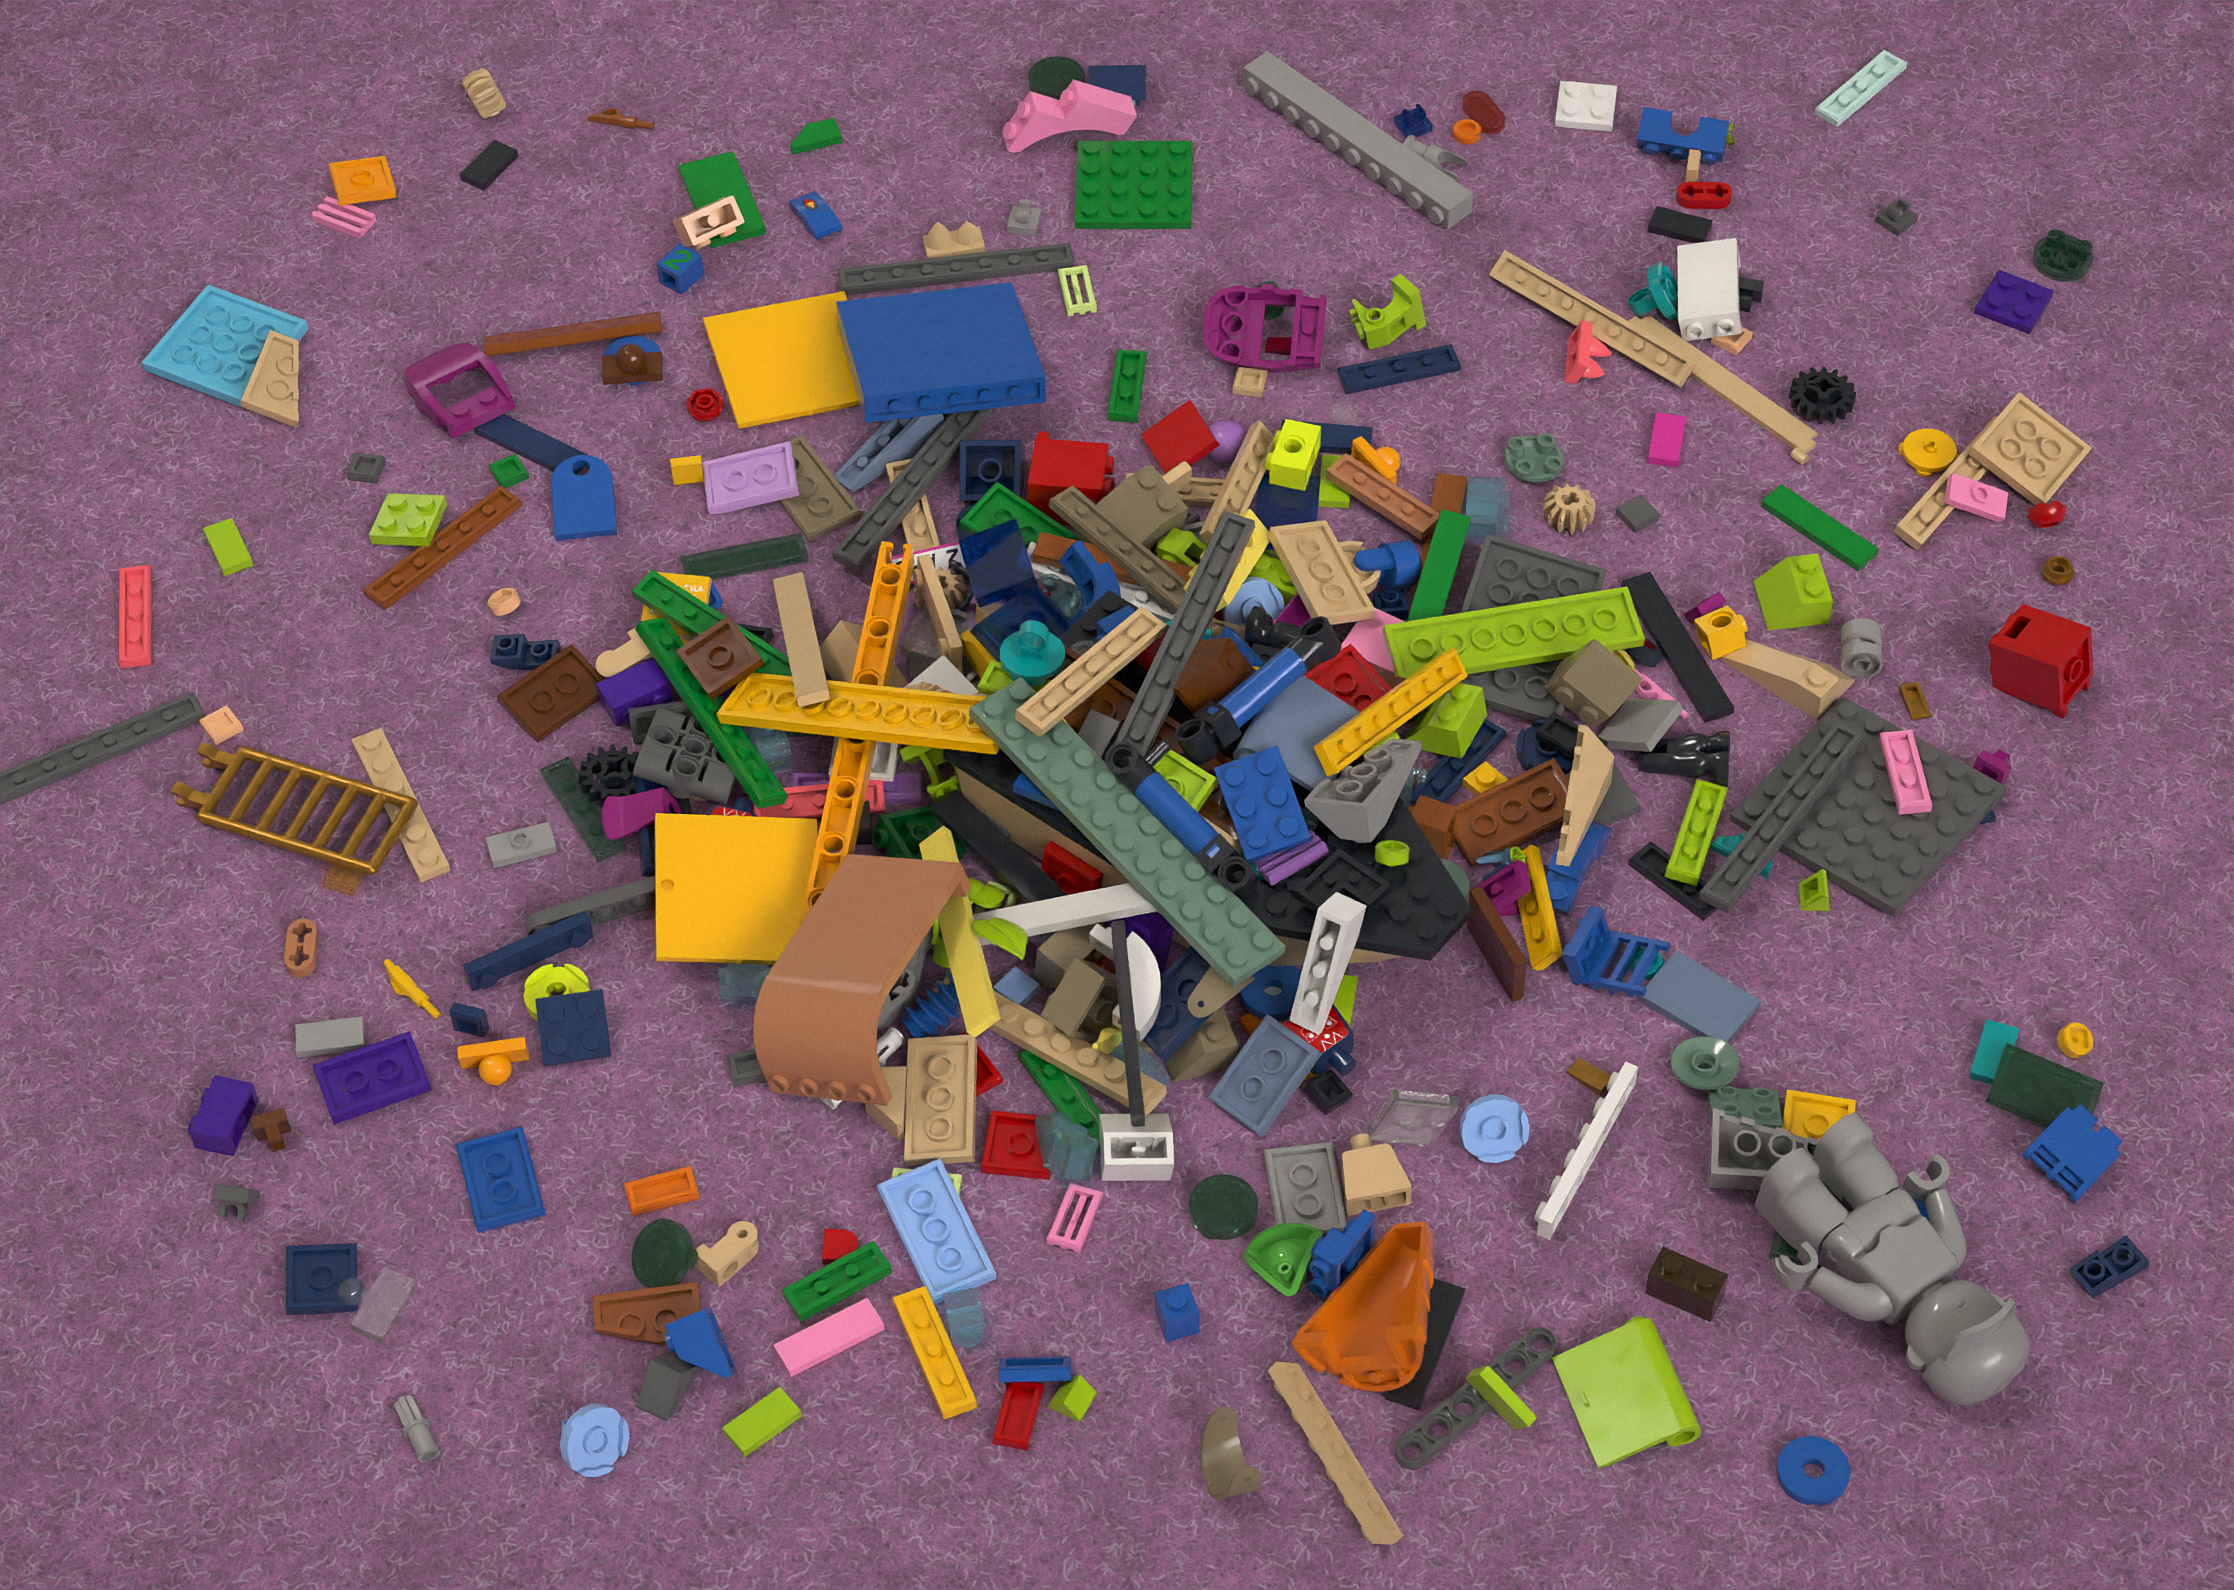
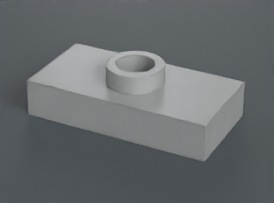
M549 822L485 837L493 868L557 853Z

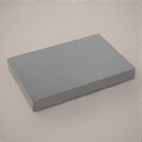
M1332 1142L1264 1149V1160L1275 1225L1283 1223L1310 1225L1319 1229L1323 1233L1322 1237H1325L1332 1227L1343 1232L1347 1222Z

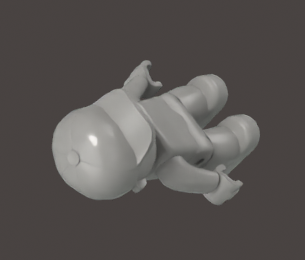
M1854 1112L1841 1118L1823 1134L1817 1143L1813 1158L1805 1149L1797 1148L1779 1159L1765 1174L1755 1205L1781 1237L1791 1247L1798 1250L1797 1257L1804 1264L1796 1265L1785 1255L1775 1257L1772 1265L1775 1279L1779 1285L1790 1291H1801L1810 1284L1809 1290L1837 1309L1860 1320L1876 1321L1883 1319L1887 1324L1893 1325L1908 1316L1905 1326V1340L1908 1346L1905 1353L1906 1361L1913 1370L1919 1371L1924 1369L1925 1371L1922 1374L1923 1381L1932 1392L1951 1404L1971 1406L1989 1400L2003 1391L2021 1373L2030 1357V1339L2024 1325L2015 1315L2016 1301L2010 1297L2006 1303L1999 1296L1989 1293L1983 1286L1973 1281H1951L1954 1272L1963 1264L1967 1250L1966 1238L1949 1193L1944 1189L1950 1169L1947 1161L1939 1154L1929 1155L1926 1173L1931 1181L1920 1179L1912 1171L1906 1176L1903 1184L1906 1191L1900 1188L1898 1176L1891 1164L1872 1143L1874 1137L1873 1130L1858 1113ZM1822 1181L1833 1191V1193L1839 1198L1840 1201H1848L1854 1210L1849 1213L1844 1208V1206L1827 1189V1187L1822 1183ZM1911 1196L1925 1202L1929 1221L1920 1214ZM1820 1264V1265L1823 1266V1267H1821L1820 1269H1818V1268H1817V1265Z

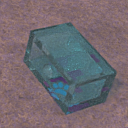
M1468 476L1466 516H1470L1471 521L1465 541L1484 542L1487 534L1502 538V533H1508L1509 515L1503 514L1504 510H1510L1511 491H1505L1506 478Z

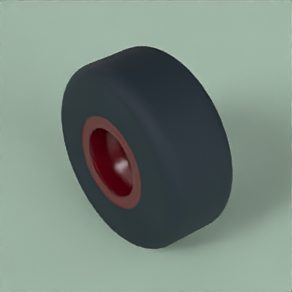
M1646 638L1643 646L1625 649L1633 659L1648 667H1655L1663 657L1661 649Z

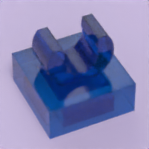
M1417 104L1415 109L1410 111L1404 109L1401 114L1394 116V124L1405 138L1410 135L1419 137L1433 131V124L1426 117V112L1420 104Z

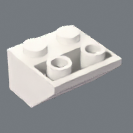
M1099 1114L1102 1181L1171 1180L1174 1168L1173 1131L1168 1114H1149L1145 1117V1126L1139 1127L1131 1125L1130 1114Z

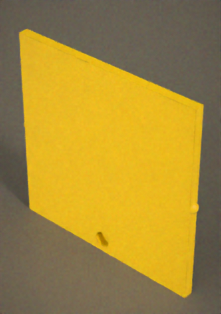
M844 291L703 318V324L738 429L803 416H812L813 414L860 405L837 326L836 302L847 301Z
M655 813L656 961L735 963L736 965L775 964L799 926L817 843V819Z

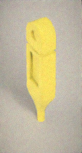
M1115 1025L1103 1029L1097 1042L1093 1044V1048L1106 1054L1123 1048L1121 1030Z

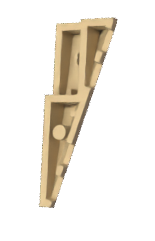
M1586 725L1578 726L1574 760L1557 852V865L1570 866L1611 785L1614 755Z

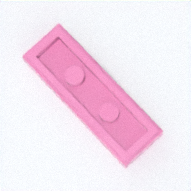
M1903 730L1880 733L1879 742L1898 815L1931 812L1932 801L1913 731Z
M865 1298L774 1344L773 1347L787 1373L792 1377L885 1330L871 1302L868 1298Z

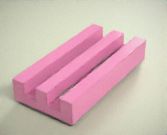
M328 196L324 199L325 204L320 203L317 207L318 212L313 211L311 214L312 221L359 239L376 222L374 213L350 204L339 205L338 200Z
M1070 1183L1047 1237V1244L1051 1246L1055 1244L1065 1250L1069 1248L1073 1252L1080 1254L1103 1198V1192ZM1075 1193L1081 1195L1064 1237L1058 1236ZM1088 1197L1092 1198V1201L1089 1205V1208L1087 1210L1081 1228L1078 1232L1076 1240H1072L1071 1238L1073 1236L1079 1218L1082 1214Z

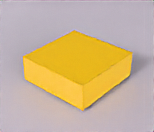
M701 455L670 459L674 485L704 482Z

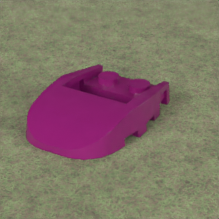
M1261 284V287L1245 288L1243 285L1221 289L1210 298L1205 309L1203 325L1204 343L1217 360L1230 366L1267 370V372L1272 373L1321 368L1327 307L1326 295L1320 294V299L1303 296V290L1274 288L1272 284ZM1265 306L1295 307L1290 360H1260Z
M459 343L444 348L413 363L404 372L406 388L410 396H413L416 408L421 413L425 412L429 415L431 422L437 427L445 425L452 439L516 408L496 364L470 343ZM479 366L490 376L495 385L445 410L428 390L439 383L450 382L454 379L455 375L461 372L471 371Z

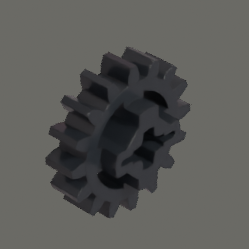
M1811 367L1809 374L1801 371L1799 379L1793 378L1789 391L1790 407L1797 408L1796 415L1798 416L1806 414V421L1808 422L1816 418L1821 425L1824 419H1828L1831 424H1834L1836 417L1844 420L1846 412H1852L1856 398L1854 383H1847V375L1837 376V369L1829 373L1826 367H1822L1821 372H1817L1816 369Z
M610 745L609 751L605 752L602 747H598V755L588 753L587 762L582 761L580 765L579 784H582V793H589L590 802H594L597 799L601 800V807H603L608 796L622 797L635 794V780L632 779V772L634 771L639 752L635 751L632 754H628L626 746L621 751H616L615 746ZM594 774L597 775V780H596V781H595L594 778H593V775H594Z

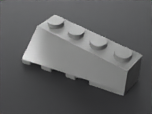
M1713 1108L1708 1151L1707 1187L1759 1191L1765 1174L1779 1159L1797 1148L1805 1149L1813 1158L1819 1140L1812 1137L1803 1138L1790 1134L1789 1130L1776 1127V1129L1755 1123L1756 1120L1743 1116L1742 1118L1725 1114L1723 1110ZM1822 1181V1183H1823V1184L1827 1187V1189L1833 1194V1196H1836V1195L1833 1193V1191Z

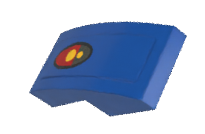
M815 191L789 201L793 213L803 220L805 229L814 238L820 239L843 229L833 210Z

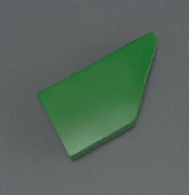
M835 118L806 124L790 145L791 154L843 143Z

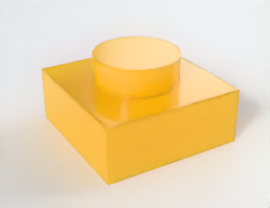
M1485 761L1463 778V786L1474 795H1478L1508 779Z

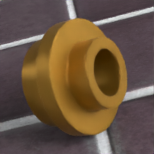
M2053 556L2044 563L2042 576L2051 584L2065 585L2073 579L2074 568L2071 561L2066 557Z

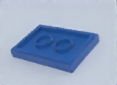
M523 1126L456 1144L478 1233L546 1215Z

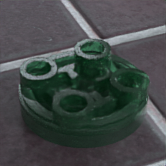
M1051 56L1041 59L1030 68L1028 73V84L1031 92L1058 100L1062 92L1068 88L1073 80L1085 83V74L1082 66L1075 60L1063 56Z
M2055 229L2049 231L2046 237L2037 242L2034 247L2032 261L2038 272L2049 279L2061 282L2075 281L2081 279L2090 271L2093 261V246L2088 240H2080L2074 236L2066 235L2061 230Z
M1229 1174L1213 1175L1203 1179L1193 1188L1188 1203L1189 1217L1194 1227L1206 1239L1228 1240L1237 1238L1254 1228L1258 1216V1198L1252 1186L1245 1180Z
M665 1218L654 1220L641 1230L635 1240L631 1256L632 1269L637 1280L649 1288L677 1285L684 1278L688 1269H692L698 1261V1253L693 1249L692 1238L686 1227L679 1222Z

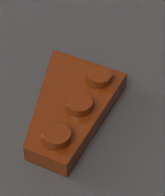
M698 1282L592 1296L596 1334L666 1346L664 1333L668 1331L665 1325L701 1310Z

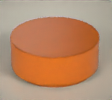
M1471 119L1459 120L1453 126V138L1461 144H1474L1481 137V126Z

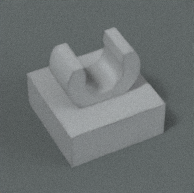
M1020 200L1019 207H1012L1007 232L1036 236L1041 219V209L1032 208L1031 201Z

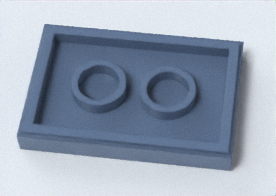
M1677 950L1645 986L1647 990L1645 996L1638 995V1001L1698 1037H1715L1727 1043L1732 1041L1760 1007L1761 1000Z
M1266 1013L1208 1098L1256 1134L1263 1137L1322 1053Z

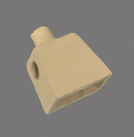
M1358 1134L1352 1137L1350 1140L1352 1150L1342 1153L1341 1169L1346 1216L1358 1215L1364 1209L1373 1212L1411 1204V1183L1391 1145L1384 1143L1373 1146L1368 1134Z

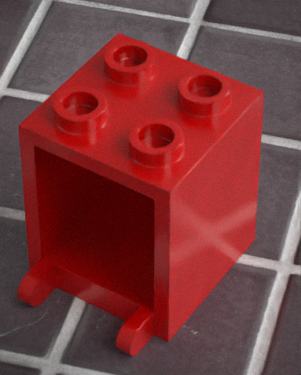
M1039 432L1035 438L1027 483L1028 503L1060 525L1071 526L1049 507L1050 499L1073 485L1096 505L1114 490L1115 477H1110L1114 472V456H1109V443L1049 439L1047 432Z
M2022 604L2014 614L2007 618L2005 625L1998 634H1994L1989 641L1988 650L1991 655L1990 674L1992 675V684L1994 688L2005 694L2052 710L2054 715L2064 719L2068 714L2067 705L2080 689L2086 691L2090 687V677L2093 675L2092 634L2091 627Z

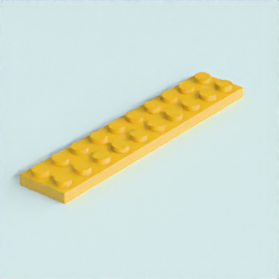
M753 672L738 683L716 713L720 724L995 755L1000 749L969 717L970 707L987 698L983 696L827 680L831 699L799 707L792 676Z

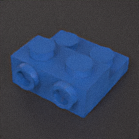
M1364 1209L1357 1219L1351 1218L1348 1221L1343 1232L1332 1227L1325 1238L1320 1236L1316 1240L1311 1250L1313 1261L1309 1265L1312 1280L1308 1283L1309 1289L1315 1295L1322 1298L1325 1296L1329 1297L1358 1266L1357 1263L1373 1248L1376 1215Z

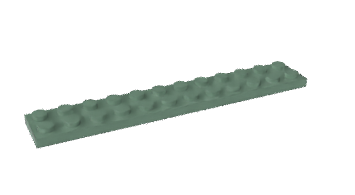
M1022 677L970 707L969 717L1232 988L1284 954L1286 946L1233 892L1223 887L1216 875L1212 876L1113 775L1106 763L1063 719L1044 735L1038 737L1014 718L1016 710L1036 694L1034 689Z

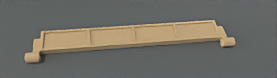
M1650 315L1643 319L1634 316L1629 320L1630 323L1694 359L1697 364L1689 376L1794 450L1791 452L1790 458L1800 465L1805 464L1809 460V455L1806 453L1816 445V442L1812 440L1818 436L1816 431Z

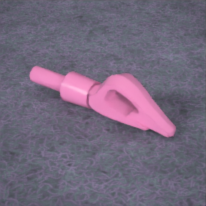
M1637 669L1634 670L1643 678L1637 686V692L1642 699L1676 701L1674 697L1663 691L1646 675L1641 674ZM1641 686L1647 687L1648 690H1643ZM1683 709L1679 716L1685 720L1689 713Z

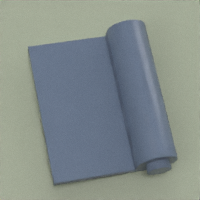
M1302 675L1253 716L1234 751L1233 758L1237 760L1278 745L1290 779L1312 792L1323 780L1329 779L1334 781L1338 775L1337 773L1327 777L1313 746L1360 712Z

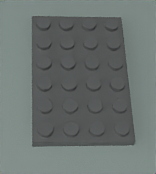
M1487 534L1461 613L1601 591L1607 570ZM1564 659L1467 674V677L1459 682L1482 687L1486 707L1531 721L1548 719L1553 712L1562 716L1565 707L1564 704L1558 702L1553 695L1545 690L1559 663Z

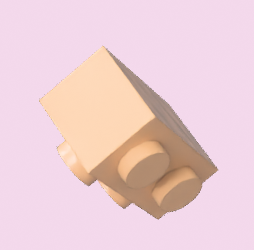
M733 195L718 199L672 220L682 244L686 247L694 246L695 250L710 244L709 238L718 234L723 238L737 231L735 227L745 222Z

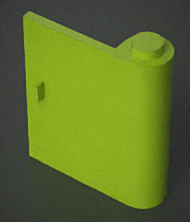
M1643 1316L1631 1318L1624 1326L1552 1357L1598 1469L1612 1465L1664 1441L1669 1446L1676 1447L1693 1442L1701 1435L1700 1425L1652 1319L1644 1318Z

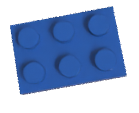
M1278 745L1214 768L1248 863L1312 841Z

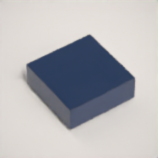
M454 1002L449 1011L454 1030L479 1037L485 1036L489 1029L486 1011Z

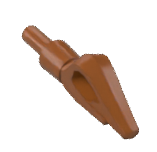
M610 108L587 118L590 122L622 126L630 129H635L636 127L654 129V122L638 120L637 117L624 116L617 108Z

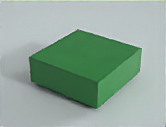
M516 453L488 465L498 485L504 488L529 479V473Z

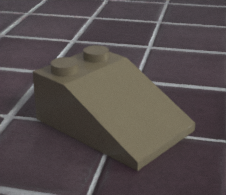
M1151 464L1126 478L1096 504L1147 549L1157 545L1160 538L1166 537L1173 527L1180 530L1185 528L1188 507ZM1074 529L1079 534V536L1084 540V542L1091 543L1076 529Z

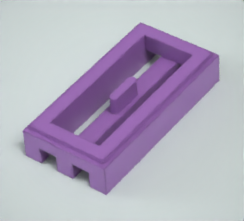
M1310 830L1309 833L1312 841L1254 862L1257 872L1272 886L1328 855L1329 850L1326 843L1322 842Z

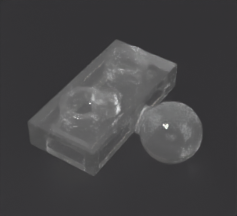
M386 1267L382 1269L370 1291L366 1290L364 1283L358 1278L349 1277L344 1279L339 1284L337 1290L341 1302L350 1306L362 1303L351 1322V1330L383 1344L416 1288V1280Z

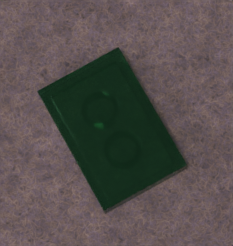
M2006 1043L1985 1102L2048 1128L2067 1107L2074 1111L2081 1104L2094 1115L2104 1082Z

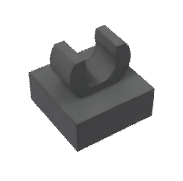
M1900 197L1897 202L1894 201L1877 214L1875 222L1896 236H1899L1917 222L1918 215L1910 211V203Z
M216 1184L213 1198L225 1200L219 1206V1216L227 1217L231 1206L235 1205L238 1209L237 1220H245L249 1213L247 1204H257L260 1191Z

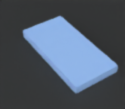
M941 1158L877 1185L879 1195L922 1285L927 1287L934 1304L997 1279L990 1259Z

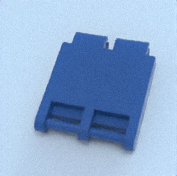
M2081 1104L2074 1111L2067 1107L2021 1155L2025 1160L2030 1158L2047 1174L2045 1177L2050 1182L2054 1180L2071 1195L2069 1199L2073 1203L2120 1156L2121 1153L2116 1149L2123 1142L2105 1125L2096 1132L2093 1127L2099 1120Z

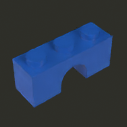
M1649 107L1643 108L1637 135V148H1641L1643 153L1657 155L1659 152L1670 153V156L1674 159L1685 160L1689 157V151L1692 149L1700 150V162L1703 164L1713 165L1716 162L1723 161L1729 134V121L1701 116L1697 130L1690 135L1682 136L1675 133L1671 128L1672 111Z

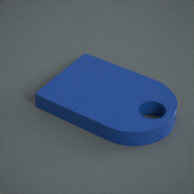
M577 455L561 462L554 470L551 479L556 541L616 535L614 483L611 470L607 464L601 459L590 455ZM579 467L590 469L587 474L582 476L574 474V471Z

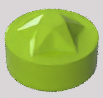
M1386 840L1379 842L1375 846V860L1388 867L1406 864L1409 861V847L1400 841Z

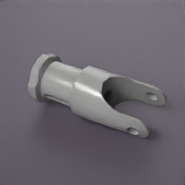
M1414 135L1408 136L1403 143L1404 146L1455 181H1458V176L1444 169L1440 164L1454 162L1461 166L1468 165L1467 160L1434 144L1429 146L1416 140Z

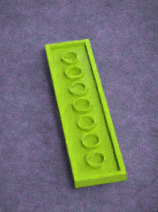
M1628 586L1384 625L1382 631L1395 676L1402 678L1410 677L1445 650L1451 648L1456 649L1466 673L1473 674L1565 659L1593 639L1597 640L1609 651L1640 647L1645 642Z

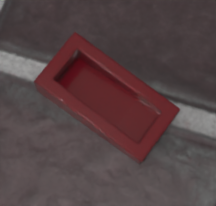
M1267 337L1265 353L1290 355L1292 337Z

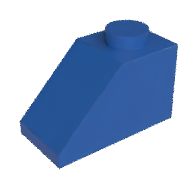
M711 1306L665 1325L668 1331L664 1333L667 1346L672 1353H677L679 1359L724 1378L737 1373Z

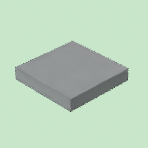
M1628 698L1598 737L1608 742L1607 749L1651 752L1683 711V708L1679 701Z

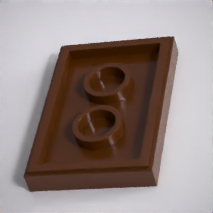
M571 644L497 695V701L528 735L539 743L599 700L596 683L605 679Z
M1481 886L1470 890L1469 895L1471 917L1467 920V928L1510 1000L1514 1002L1522 999L1527 960Z

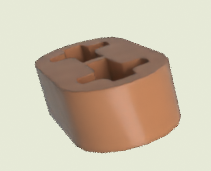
M298 919L292 922L287 930L284 963L287 972L297 978L310 975L316 967L319 934L315 923L309 919ZM302 931H308L304 936V943H300L298 936L301 935ZM299 953H303L305 960L302 961L300 966H296L295 963L299 960Z

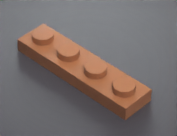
M1347 453L1326 470V479L1421 541L1436 528L1440 513Z

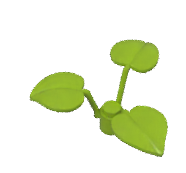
M967 877L971 885L968 893L971 906L974 902L982 907L991 909L1001 904L1003 892L998 887L983 884L977 879ZM937 917L932 925L933 938L931 943L936 945L932 960L939 966L950 968L942 932L939 934V921ZM991 918L988 921L980 919L973 922L972 929L976 934L1023 960L1028 936L1022 927L1001 918Z

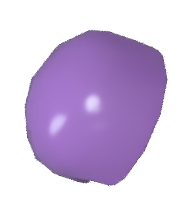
M1217 421L1209 426L1220 446L1207 454V457L1218 464L1231 463L1235 460L1245 439L1246 431L1239 423L1234 421Z

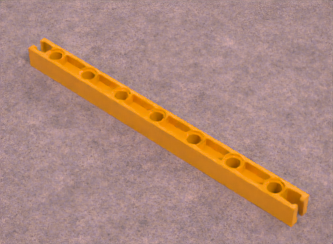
M881 541L851 683L889 687L914 568L912 544H903L904 556L901 564L897 565L892 563L891 551H893V543ZM839 737L799 926L847 854H854L877 741ZM831 851H839L837 853H829Z

